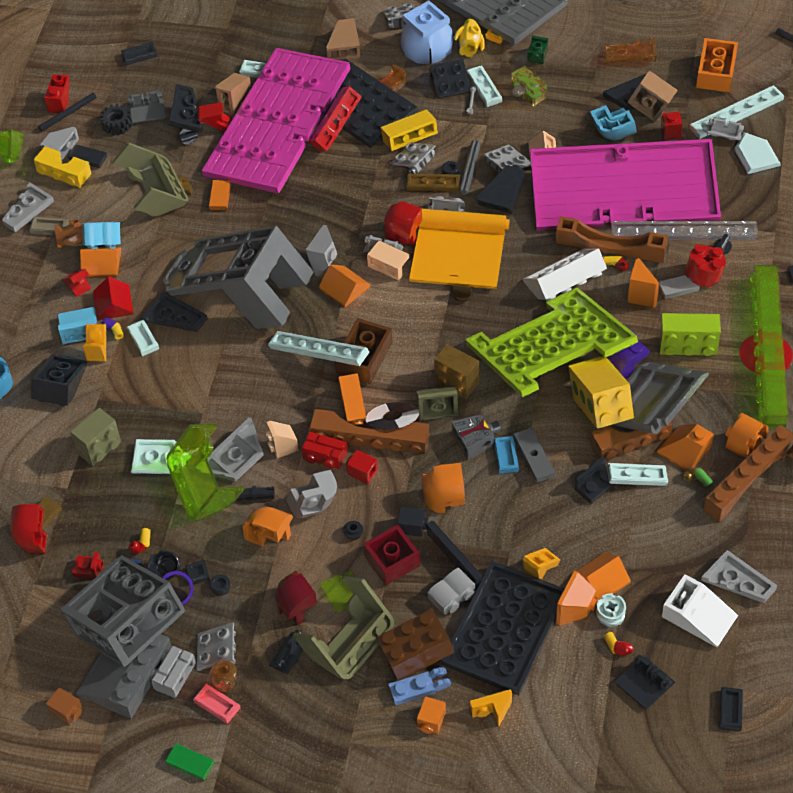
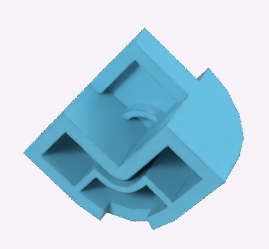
M605 105L590 111L591 118L598 132L605 139L612 141L620 140L637 132L635 121L629 110L625 111L624 108L610 113Z

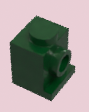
M532 35L527 51V61L544 64L548 52V38Z

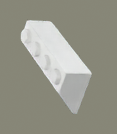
M599 248L582 249L524 278L523 281L538 299L549 301L560 292L566 293L570 291L574 285L579 286L586 283V279L590 277L600 276L602 274L601 271L607 269Z

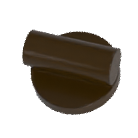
M454 285V298L460 302L468 301L472 296V288Z

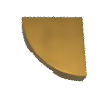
M180 176L179 181L185 193L192 195L191 184L185 177Z

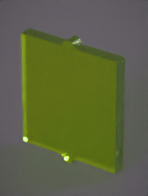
M352 570L341 575H334L333 578L321 583L335 613L346 609L347 602L353 595L352 591L342 580L345 576L355 577Z

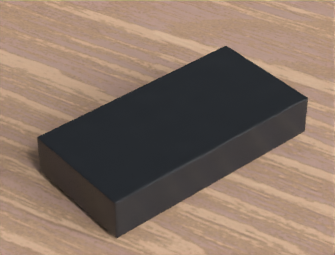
M153 42L121 50L126 65L158 57Z
M76 144L68 158L71 161L73 157L89 162V166L101 168L107 158V152Z
M721 687L719 729L742 730L743 689Z

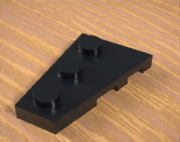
M646 74L603 91V97L630 112L634 107L627 102Z
M176 84L168 125L202 133L203 126L198 121L197 102L192 87Z
M163 292L141 319L146 323L198 332L208 320V317L205 313Z

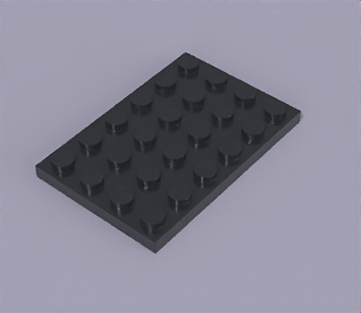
M344 59L343 61L349 62L351 69L324 116L342 88L350 86L361 96V99L342 129L371 148L382 139V126L411 116L418 112V108L349 60Z
M491 561L451 640L455 653L443 658L441 665L505 691L511 689L513 694L519 696L556 619L557 603L565 588Z

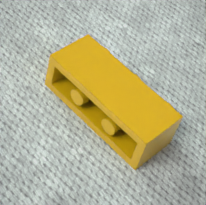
M427 109L381 127L383 142L391 151L438 133L436 119Z

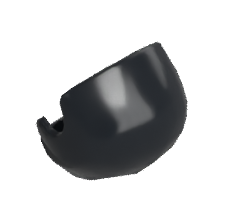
M161 550L150 556L147 567L149 571L162 578L169 572L180 571L181 563L179 557L174 552ZM177 575L170 576L165 580H171Z

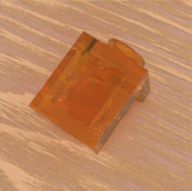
M393 64L391 66V73L380 82L396 92L406 84V71Z

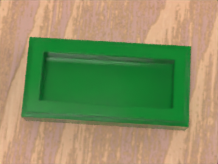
M177 743L165 761L166 765L202 781H205L214 765L213 759Z

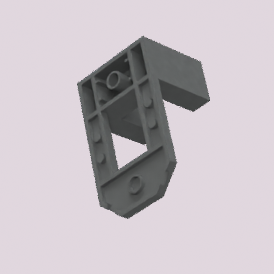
M276 225L197 240L193 243L195 247L188 252L184 250L177 256L165 275L163 282L166 285V291L171 296L223 289L256 329L283 326L290 314L288 308L265 281L270 277L279 289L304 286L310 281L313 271ZM238 250L226 270L196 274L199 268L203 266L204 260L209 254Z

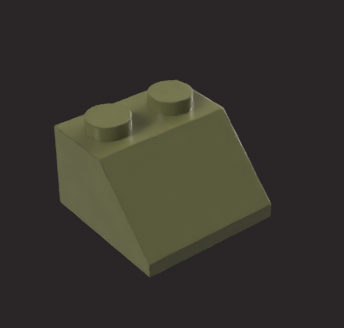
M454 386L416 391L420 421L458 416L457 390Z

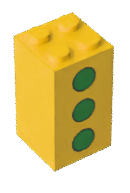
M601 356L569 365L573 399L597 429L634 418L630 384L607 358Z

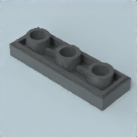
M529 428L514 433V439L536 482L555 477V471L533 429Z

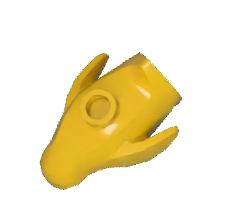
M467 19L464 25L456 31L454 40H457L459 37L460 54L472 57L477 52L478 46L483 51L484 38L477 22L473 19Z

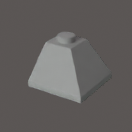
M327 225L321 227L306 248L309 261L316 276L327 269L337 256V251Z

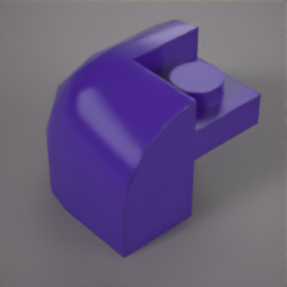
M638 340L637 343L630 347L624 348L606 358L627 379L634 372L635 364L647 357L650 350Z

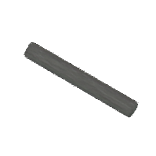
M473 140L471 142L459 187L461 195H467L469 192L480 150V141Z

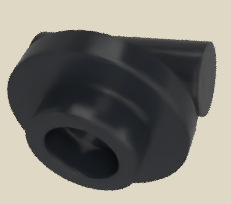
M182 129L179 133V140L185 145L192 144L198 138V134L195 131Z
M724 234L721 239L714 242L713 247H719L723 250V254H728L732 249V244L729 241L730 236Z

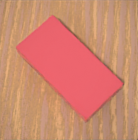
M207 683L193 699L195 704L226 724L230 722L240 709L238 703Z

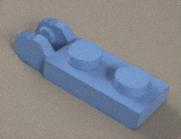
M444 667L436 668L431 672L428 671L389 683V690L395 705L432 695L436 691L448 688L451 685L448 678L438 680L434 684L432 681L443 677L447 673Z

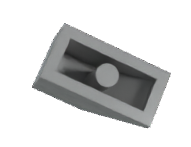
M70 127L49 133L42 140L41 148L43 149L46 146L59 151L63 161L79 140L76 127Z

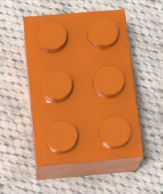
M704 38L696 88L730 92L738 42Z

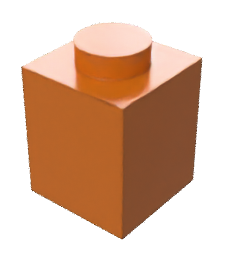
M425 696L417 717L418 729L427 734H438L446 713V702Z

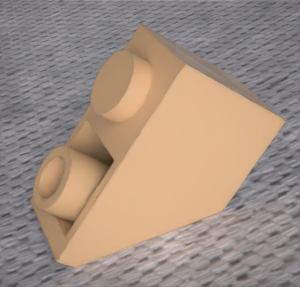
M273 421L267 422L268 430L265 431L268 439L267 445L271 453L274 452L277 459L299 451L296 436L290 425Z

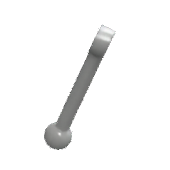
M475 87L470 88L469 108L466 110L468 115L473 114L472 105L474 93L476 92Z

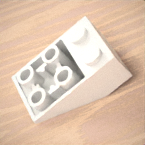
M685 574L665 602L662 613L664 619L715 647L719 646L738 617L732 609L704 584Z

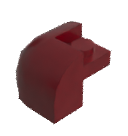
M297 571L285 576L279 582L275 596L279 614L284 612L288 620L293 619L298 626L304 622L303 611L317 604L316 593L302 573L298 574Z

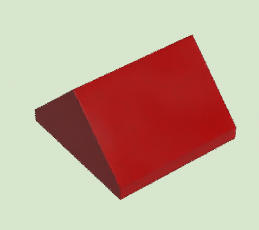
M108 276L93 290L97 321L104 318L111 319L134 315L129 284Z

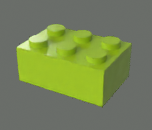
M662 313L659 334L660 354L687 356L717 355L721 334L720 314Z

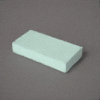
M144 320L127 327L131 338L142 356L159 349L155 338Z

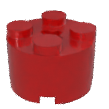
M695 245L694 249L690 252L685 267L686 277H690L693 283L701 287H711L714 283H719L726 265L723 250L719 247Z

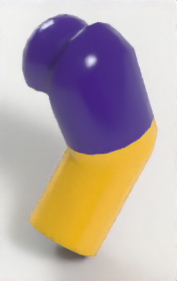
M104 318L100 322V324H106V330L110 328L113 331L115 339L118 340L124 337L118 322L110 318Z

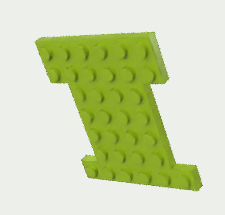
M579 288L572 289L546 301V307L551 312L490 340L483 332L465 339L467 346L521 397L539 390L538 383L533 378H537L539 375L568 363L579 356L596 349L606 358L638 342L637 335Z

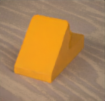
M86 324V343L83 345V350L87 361H106V324Z
M546 548L525 555L522 559L524 571L528 575L541 580L547 570L558 566L560 559Z
M511 689L471 700L470 713L472 718L485 717L493 712L497 725L500 726L512 703Z

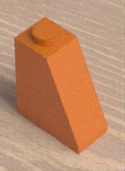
M358 373L339 376L338 387L345 419L350 424L361 426L363 422H366V413Z

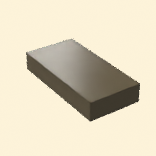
M33 217L30 233L56 236L55 225L65 227L69 225L68 219Z

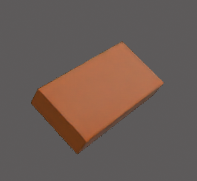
M213 180L209 203L210 210L227 211L231 188L230 180Z

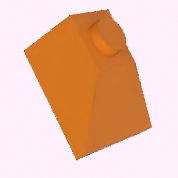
M698 424L679 425L657 450V453L686 471L688 468H694L710 450L714 434Z
M577 571L573 572L557 603L556 625L561 626L586 618L590 611H594L597 606L596 589Z

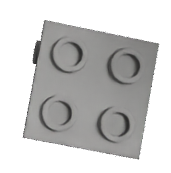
M406 3L402 7L396 8L391 6L387 7V10H382L386 18L390 20L387 21L388 28H400V25L403 27V15L416 8L415 5Z
M414 142L409 143L401 153L395 156L390 165L409 167L410 174H418L434 157L435 151L433 149L436 146Z
M509 144L484 154L487 157V164L495 171H498V173L506 165H518L522 168L531 165V161Z
M233 622L198 633L197 671L224 664L226 668H233V665L236 663L234 659V653L236 652L234 637L236 632L234 631Z

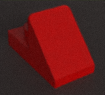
M222 102L197 108L199 122L224 132L230 125V116L223 114Z
M86 269L76 270L62 278L63 283L76 297L91 289L86 279L89 275Z

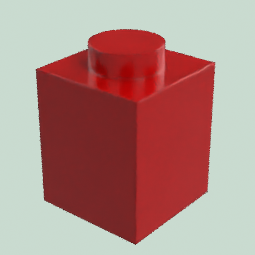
M679 111L662 113L661 131L664 140L681 138L683 123Z
M356 450L353 456L350 455L347 459L348 475L369 484L378 471L377 459L359 450Z

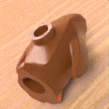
M71 220L69 225L65 227L55 225L58 248H62L65 245L82 246V225L79 220Z

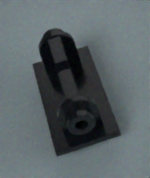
M299 630L290 632L269 664L270 667L288 675L303 651L302 647L292 636L294 633L302 634Z

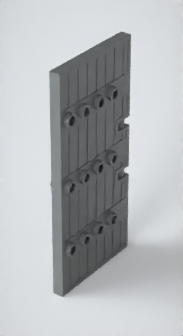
M437 0L468 19L475 20L480 26L487 30L490 29L492 33L497 36L500 35L504 40L513 45H516L568 5V0Z

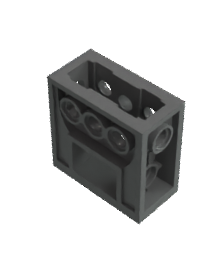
M122 555L60 609L79 639L123 667H126L186 611L170 582ZM98 610V614L92 619L93 613ZM126 628V632L120 636L121 631Z

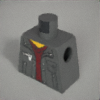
M482 415L452 422V434L467 460L494 445V433L501 431L497 420L487 424Z

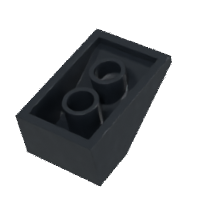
M51 354L32 378L31 399L40 402L56 403L59 406H68L76 394L86 369L87 361Z

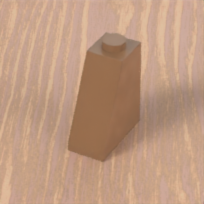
M354 18L337 21L326 47L327 58L335 60L360 58V44Z
M233 73L215 87L217 102L223 103V113L235 116L251 90L249 76Z

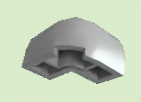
M332 471L315 473L312 475L309 485L290 489L286 501L295 517L304 518L316 515L328 508L337 490L336 479Z

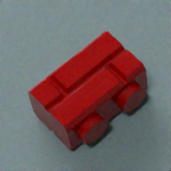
M309 432L302 447L303 459L311 464L315 462L323 464L328 469H340L347 455V442Z

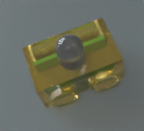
M526 66L512 73L511 88L515 97L522 96L533 106L546 99L547 83L538 76L534 77V73Z

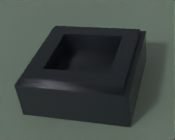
M205 560L185 565L187 575L192 580L193 585L210 580Z

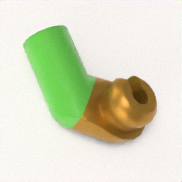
M688 468L683 473L684 480L688 482L692 479L699 480L705 488L713 482L701 468Z

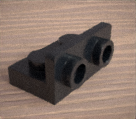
M604 457L598 461H593L587 470L580 472L575 477L574 490L590 504L594 503L616 485L609 483L606 459Z

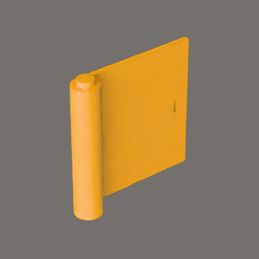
M422 208V221L419 224L409 282L497 289L505 230H509L510 219H506V215Z

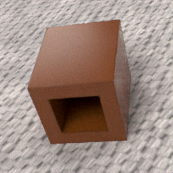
M60 687L46 703L49 713L68 725L80 717L83 709L78 698Z

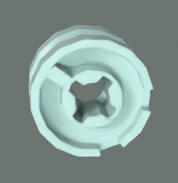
M613 593L603 595L597 602L596 617L598 621L608 627L620 625L625 618V601L619 595L614 596Z

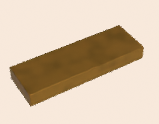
M407 175V191L459 192L460 175Z

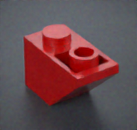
M52 75L44 97L48 112L60 113L66 109L69 101V75Z

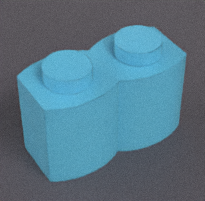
M120 222L81 223L82 245L87 246V249H97L98 245H105V248H116V244H120Z

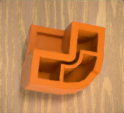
M461 463L434 466L433 471L422 475L423 500L430 510L436 513H445V507L447 506L457 507L464 505L465 492Z
M264 506L255 509L243 524L244 539L263 546L266 539L278 543L281 538L288 541L291 535L290 522L293 516L272 507Z

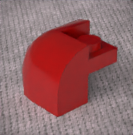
M402 201L391 205L384 218L385 239L414 246L416 243V229L422 221V208Z
M19 504L13 506L10 530L14 542L24 551L46 554L47 533L42 529L44 509L39 504Z

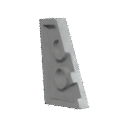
M30 182L26 186L27 190L25 193L20 194L17 204L12 205L2 219L3 224L14 232H17L32 220L33 217L37 216L54 202L51 195Z
M728 550L710 567L701 579V581L762 603H765L777 589L775 583Z

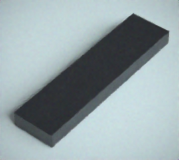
M434 521L427 523V535L455 567L459 568L475 583V589L477 590L482 581L481 573Z

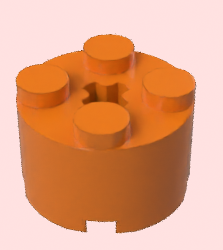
M741 413L734 426H729L725 435L728 439L725 448L746 459L760 445L762 438H767L768 426Z

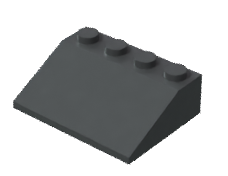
M126 628L121 631L120 636L126 632ZM160 634L126 667L100 653L76 692V696L132 719L152 685V672L160 667L164 652H168L171 648L169 637Z

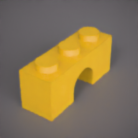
M46 146L34 159L38 173L79 188L91 175L89 162L73 157L70 162L62 164L60 152Z

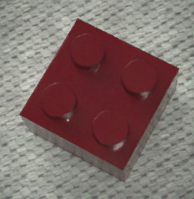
M399 525L363 543L365 558L385 585L420 567V553Z

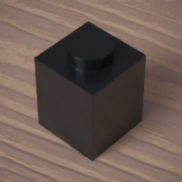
M401 506L398 520L399 527L405 535L422 537L423 531L427 530L426 524L429 523V518L425 516V510Z

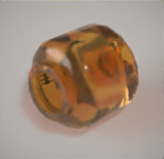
M227 660L219 661L213 665L210 673L213 686L221 692L233 690L239 683L236 665Z

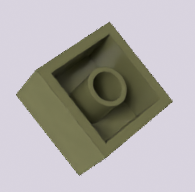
M100 407L70 431L77 454L92 466L102 461L111 450L116 449L121 443L115 419Z

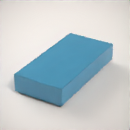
M514 437L494 438L499 474L519 472Z

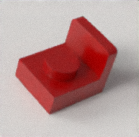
M94 552L93 557L77 555L72 572L73 576L95 579L99 572H102L104 565L99 552Z

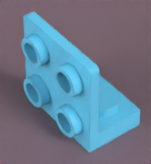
M94 307L58 314L60 324L58 329L63 344L86 340V324H97Z

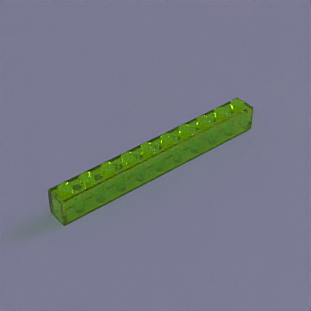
M755 265L754 273H750V284H753V287H751V298H754V301H752V312L755 313V316H753V327H756L753 340L757 342L754 356L758 357V361L755 363V372H759V376L756 378V388H760V392L757 393V403H761V408H758V419H761L762 423L768 427H779L782 425L786 428L788 408L778 266Z

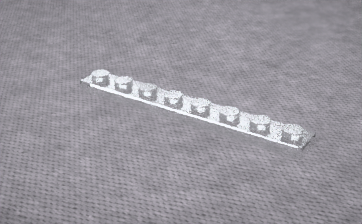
M757 221L611 222V234L615 236H638L652 232L668 235V240H718L724 234L730 236L729 240H757L758 238Z

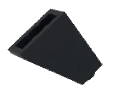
M506 165L477 196L478 204L483 207L513 214L526 176L524 169L518 165Z

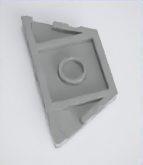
M249 417L195 467L196 470L202 474L235 482L264 456L252 419Z

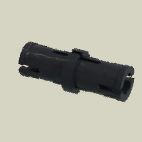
M274 486L234 488L235 501L252 500L253 502L261 499H275Z

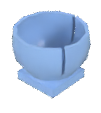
M427 1L403 15V21L406 24L402 29L400 44L402 51L408 59L416 63L430 64L429 49L431 48V63L433 64L444 60L451 53L453 33L449 25L450 18L433 3Z

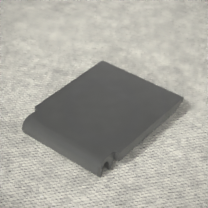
M648 361L639 365L627 379L630 384L634 418L612 425L657 434L663 426L669 425L708 377L709 373Z

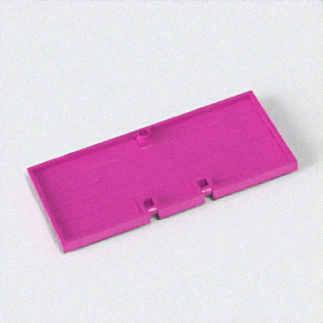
M276 48L202 169L203 176L216 180H230L234 184L279 194L306 147L304 141L308 142L323 118L321 112L325 113L351 69L349 62Z
M712 139L530 149L536 231L557 230L560 216L579 219L591 228L603 227L604 223L610 222V227L646 225L647 220H653V224L720 221L721 219Z

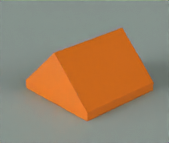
M85 247L80 249L81 269L87 270L89 274L87 277H118L121 247H98L97 249H87Z
M638 258L635 260L630 277L627 303L654 308L657 305L659 282Z
M331 264L319 285V289L344 308L370 287L368 282L347 267Z
M606 552L577 570L596 589V599L598 600L605 594L616 593L631 582L620 557Z

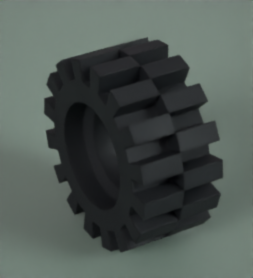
M115 104L114 107L110 105V108L105 107V111H101V125L107 134L111 133V135H114L116 133L120 135V132L124 134L125 130L129 131V127H132L130 110L127 107L124 108V105L121 104L120 107L118 104Z

